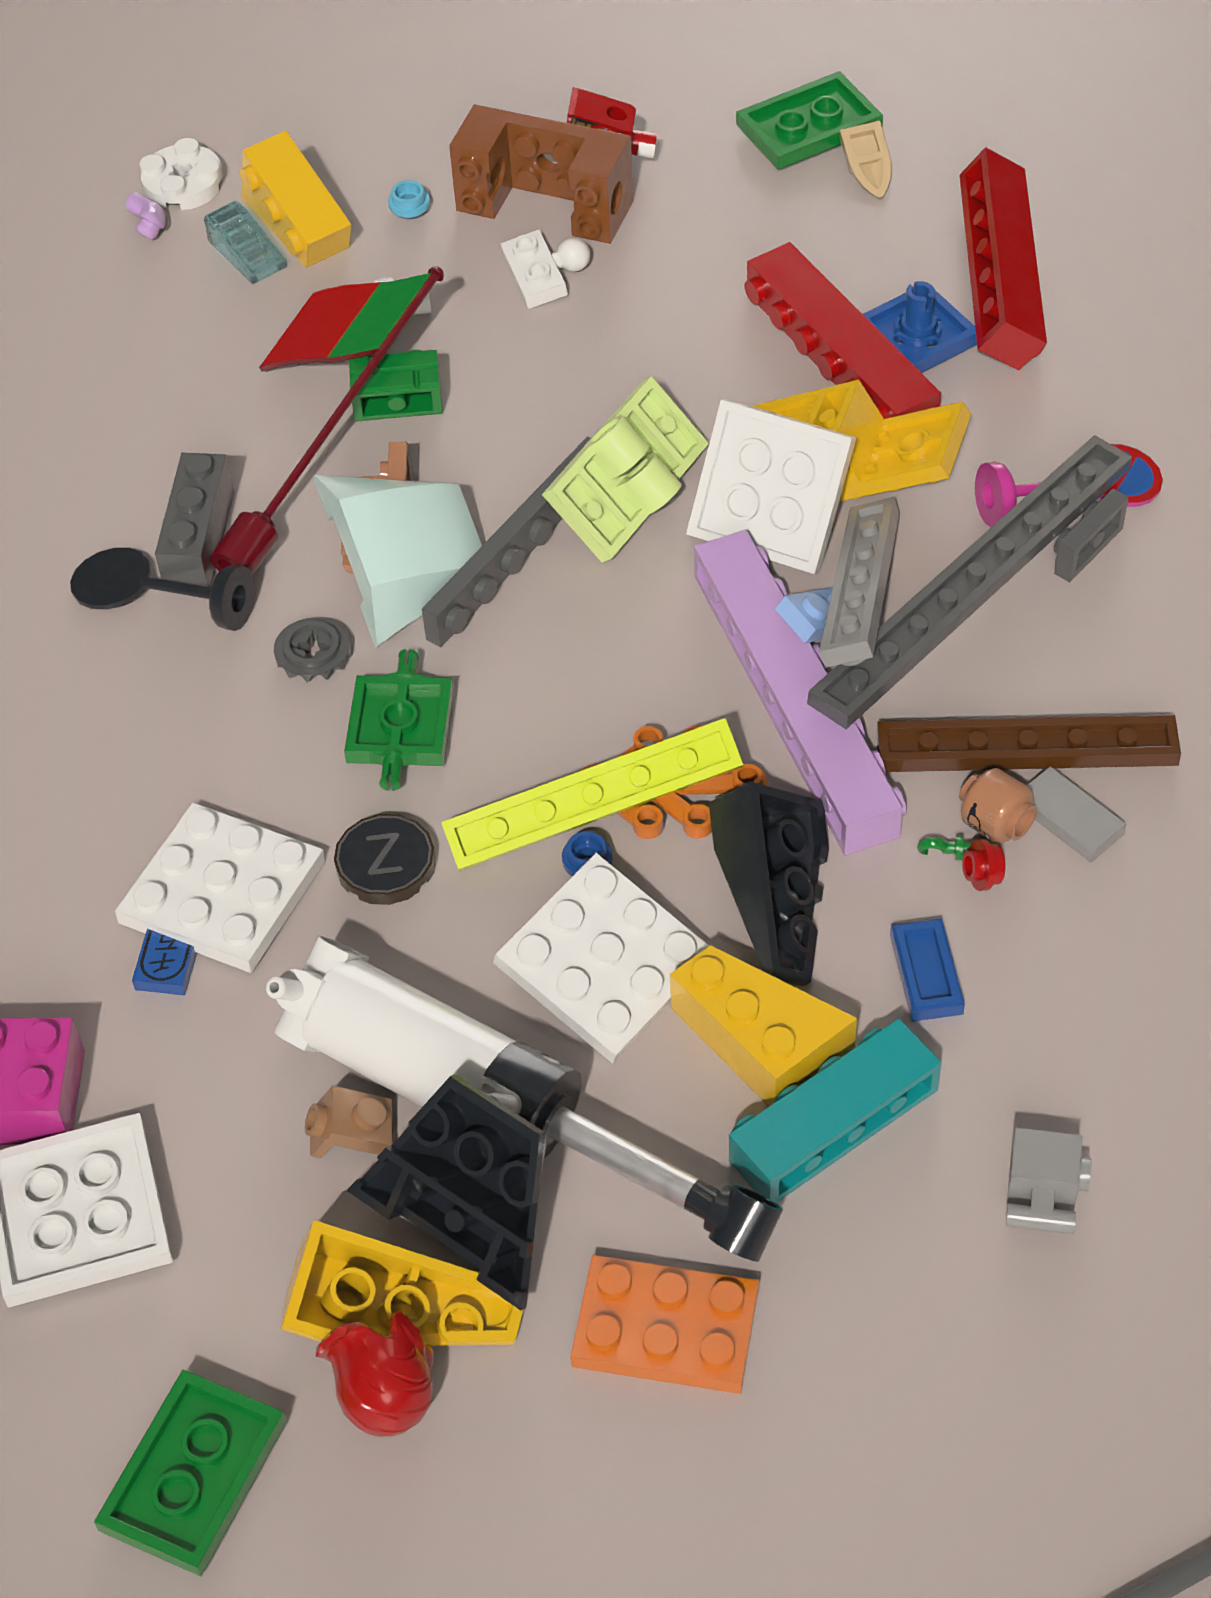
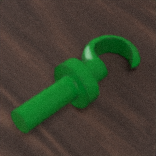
M955 835V841L928 837L919 841L917 849L923 855L928 854V849H938L943 854H955V860H962L964 853L969 850L972 842L964 841L963 835Z

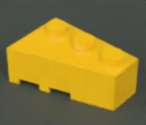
M286 130L242 150V169L239 170L242 181L241 198L284 243L291 255L296 256L307 268L349 248L351 223Z
M711 945L670 973L671 1009L768 1106L774 1104L779 1094L789 1086H800L815 1076L819 1068L827 1060L834 1056L843 1057L856 1046V1017Z

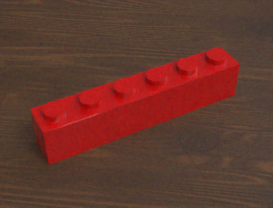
M985 147L959 174L977 349L1020 370L1032 358L1037 357L1047 344L1026 172L1022 166Z
M791 242L747 261V281H745L744 288L748 299L752 304L758 305L770 317L772 324L778 330L782 329L802 355H807L817 365L820 373L826 380H831L835 385L859 380L884 419L940 406L941 392Z

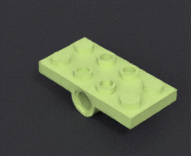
M650 376L638 384L543 492L542 496L603 563L615 556L649 514L664 506L679 491L681 483L678 480L709 442L656 380Z

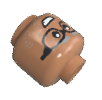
M998 768L987 770L980 776L977 774L972 775L964 783L959 794V799L962 801L960 811L962 821L998 844L1007 842L1010 839L1014 841L1019 840L1027 833L1036 818L1037 807L1034 806L1033 791Z

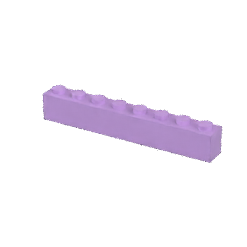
M747 530L694 545V577L814 799L823 801L825 820L844 856L900 838L901 819L906 814V804L903 795L898 787L891 788L885 777L883 760L877 750L870 751L865 742V733L860 719L858 718L849 728L844 729L807 704L809 690L823 679L827 672L819 652V646L817 644L811 645L810 642L804 643L775 610L787 593L781 579H774L771 575L767 555L761 545L755 546Z

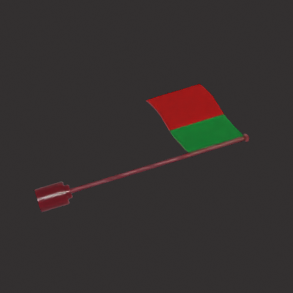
M431 267L427 274L390 282L349 284L314 292L259 366L262 372L292 364L340 362L369 355L374 356L263 513L259 511H253L252 513L241 512L210 555V561L218 571L226 566L235 564L248 568L252 575L256 573L279 539L278 533L275 530V523L271 517L437 281H443L444 272L440 267Z

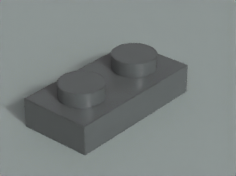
M1112 489L1100 502H1092L1084 512L1082 519L1072 529L1066 528L1060 534L1054 546V552L1057 553L1055 575L1070 583L1123 529L1128 496Z

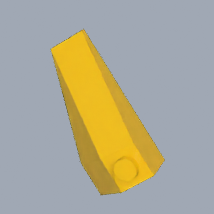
M313 1220L299 1247L285 1295L280 1330L321 1342L337 1327L352 1322H362L377 1333L387 1336L390 1333L391 1315L401 1310L421 1331L425 1344L430 1346L513 1345L516 1341L523 1310L520 1311L476 1280L478 1272Z

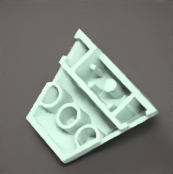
M314 475L313 477L328 521L334 519L363 597L360 608L376 649L385 643L389 637L421 617L422 608L481 548V541L459 484Z

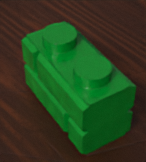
M416 349L403 353L385 354L352 401L355 422L443 414L437 349L425 351ZM374 355L349 359L350 389Z

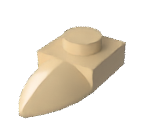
M876 121L840 130V142L849 173H853L862 187L878 199H882L890 183L892 166L881 122Z

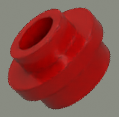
M984 839L974 840L969 850L964 853L962 859L963 874L967 881H971V884L977 891H987L993 885L1001 884L1006 870L1005 857L1001 847L998 844H990Z

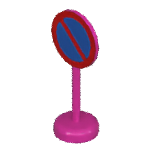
M1111 444L1132 456L1129 471L1100 498L1103 499L1112 489H1115L1128 496L1127 507H1139L1151 503L1161 491L1163 478L1160 468L1151 457L1136 448L1123 444ZM997 461L981 464L975 478V498L982 520L986 525L992 527L1016 506L1017 497L1027 496L1041 482L1015 485L1011 472L1004 464Z

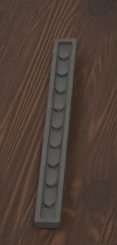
M1096 435L1090 438L878 628L872 658H868L854 666L837 665L809 690L807 704L844 729L849 728L1078 518L1092 502L1096 501L1130 469L1132 456Z

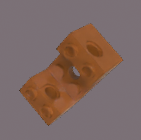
M474 104L449 145L456 211L495 219L511 189L516 188L572 200L574 203V211L570 216L572 236L611 244L633 203L631 136ZM543 153L552 155L557 163L549 161Z

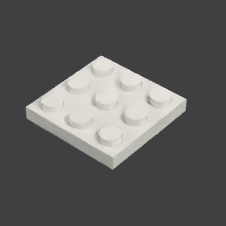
M721 399L686 534L710 541L747 530L755 546L761 545L768 560L812 574L820 573L857 437L729 399Z
M192 802L115 910L117 921L119 924L146 933L148 928L194 946L196 953L252 973L325 863L324 851L316 846Z
M595 853L495 954L493 964L613 1064L671 1002L670 973L709 945L600 855Z
M140 1113L0 1150V1283L3 1299L8 1308L173 1263L147 1136Z

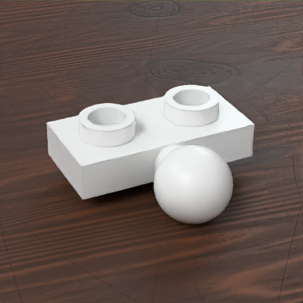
M539 229L500 243L503 257L528 310L567 296L566 285L559 269L563 268L570 272H577L586 267L590 259L588 245L583 240L574 237L565 239L558 246L557 252L550 253Z

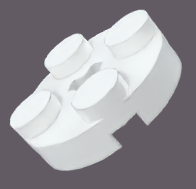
M193 138L180 139L175 145L147 155L140 161V179L146 198L158 203L165 209H167L166 203L179 204L180 210L193 209L208 203L220 191L219 183L221 180L223 181L220 159L210 149L199 146L198 141Z

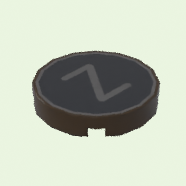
M378 814L361 819L344 832L336 844L334 855L335 869L341 886L348 893L349 889L353 894L358 895L359 900L380 905H391L405 901L419 892L418 887L423 885L426 879L428 883L434 874L436 860L429 832L417 821L400 814Z

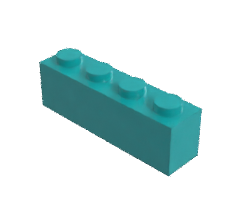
M899 1018L884 1029L880 1027L875 1028L867 1033L859 1045L843 1057L834 1056L827 1060L811 1079L800 1086L791 1085L779 1094L774 1104L758 1115L749 1114L742 1118L729 1134V1162L756 1193L777 1203L938 1091L941 1061Z

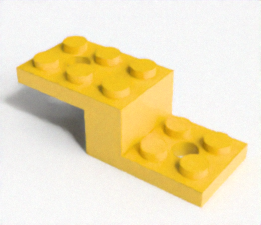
M859 380L752 405L759 409L857 437L839 501L856 500L863 496L887 491L893 492L906 487L936 483L949 479L972 415L964 401L884 419Z

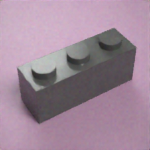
M181 452L155 550L161 579L211 588L216 568L210 561V555L224 536L234 496L226 454Z

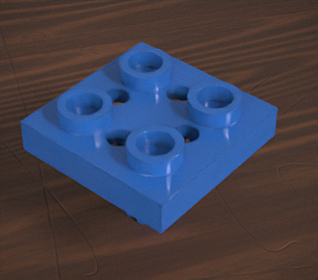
M916 281L914 282V287L911 284L908 285L906 293L863 313L921 373L977 345L975 326L928 282Z

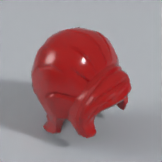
M401 1310L391 1315L390 1333L387 1336L377 1333L362 1322H352L337 1327L317 1345L316 1357L324 1358L332 1364L336 1398L343 1414L355 1427L364 1433L376 1437H391L403 1434L419 1423L430 1408L433 1396L431 1369L433 1368L434 1361L433 1347L425 1344L421 1331Z

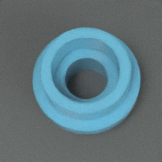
M405 180L393 186L388 198L390 211L396 216L411 219L423 214L429 208L430 200L422 184L413 180Z

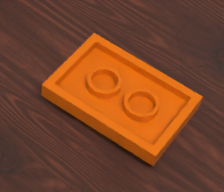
M592 1255L570 1356L571 1367L741 1394L759 1294V1280Z

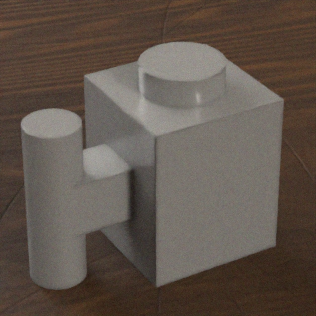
M1015 1127L1010 1160L1006 1226L1074 1234L1076 1224L1074 1208L1078 1191L1088 1192L1091 1176V1158L1081 1157L1082 1135Z

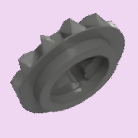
M306 618L298 620L284 628L275 640L274 656L277 666L283 668L289 678L299 675L308 683L312 676L321 675L327 680L331 670H343L344 659L350 656L348 635L339 624L328 619ZM314 641H317L320 650L316 651L314 657L307 658L305 653H308L311 647L314 646Z

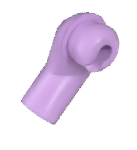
M136 192L128 197L126 201L127 211L142 218L136 226L137 232L151 240L157 238L159 230H163L166 224L167 216L164 208Z

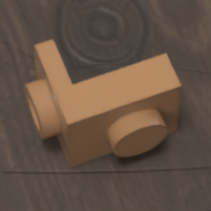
M332 1085L317 1104L314 1103L310 1106L306 1115L305 1134L310 1136V1156L322 1158L333 1145L379 1155L385 1147L392 1145V1099Z

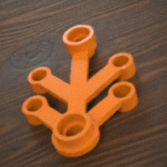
M701 725L691 726V727L687 728V729L684 731V733H686V732H688V731H691V730H694V729H696V728L702 727V726H701ZM653 726L639 728L633 736L634 745L620 756L650 746L642 744L644 741L655 742L654 744L663 741L662 732ZM592 764V765L586 766V767H584L583 769H581L580 771L585 770V769L590 768V767H593V766H596V765H598V764ZM743 764V768L734 770L731 774H723L655 799L652 802L683 825L684 832L689 837L701 839L707 837L712 832L709 807L703 804L690 805L679 795L727 794L746 784L743 782L752 781L767 786L768 781L765 773L759 767L753 764ZM654 805L636 806L617 813L633 826L634 833L640 838H656L663 830L662 812ZM697 818L705 820L702 824H694L690 821ZM651 819L655 821L653 824L650 825L640 823L642 820Z

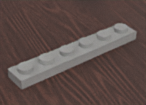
M894 497L850 507L819 650L825 668L840 664L843 666H854L868 658H872L874 655L899 518V510Z

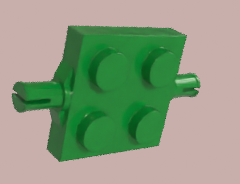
M406 649L399 652L396 673L382 676L356 675L344 749L346 763L383 765L379 785L389 791L390 781L392 791L400 788L403 766H444L454 692L452 678H433L417 674L416 667L419 655L412 649H409L408 658Z

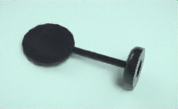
M111 548L97 552L85 559L75 569L70 580L73 597L80 605L90 609L108 610L123 606L137 598L146 588L209 599L210 614L218 627L231 631L239 630L245 625L252 612L255 600L253 575L244 566L234 564L222 568L216 575L211 588L152 578L149 560L142 552L132 548Z

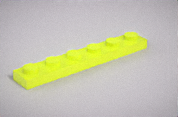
M724 718L441 823L458 870L462 871L743 768V763L727 720Z

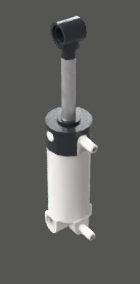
M319 935L303 970H287L280 977H272L267 982L266 992L268 996L276 999L278 1004L284 1009L274 1030V1033L283 1040L303 1051L322 1052L420 1107H423L450 1076L456 1074L546 1133L544 1159L551 1153L557 1143L561 1142L704 1220V1229L710 1232L708 1237L711 1241L737 1256L759 1262L782 1214L783 1208L765 1196L739 1185H732V1187L725 1185L719 1190L574 1113L582 1086L581 1074L574 1068L558 1062L522 1041H515L368 964V956L325 936Z

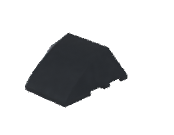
M455 1074L442 1084L409 1121L410 1126L391 1146L385 1147L377 1156L379 1160L362 1178L356 1179L347 1189V1192L388 1220L400 1215L479 1268L480 1272L476 1280L521 1311L527 1307L538 1198L546 1149V1133Z

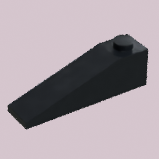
M750 781L709 802L714 851L763 971L784 982L805 986L811 983L818 933L815 924L812 922L814 905L822 901L824 888L817 883L819 867L827 862L829 850L823 801Z

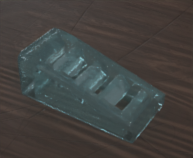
M233 201L205 216L204 223L208 241L252 285L288 267L285 257L246 208L238 201ZM262 255L265 256L264 258L250 264L251 261L261 257Z

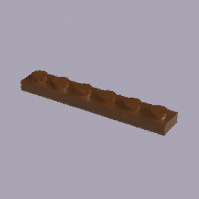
M1175 715L877 721L878 753L883 760L885 772L990 770L994 768L1000 770L1047 769L1050 766L1054 769L1179 766L1181 758Z

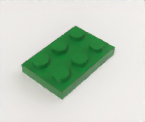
M841 71L736 111V125L778 170L841 145L840 130L876 121H880L881 126L883 124V114Z
M182 1369L95 1518L94 1524L97 1530L202 1577L287 1423L284 1412Z

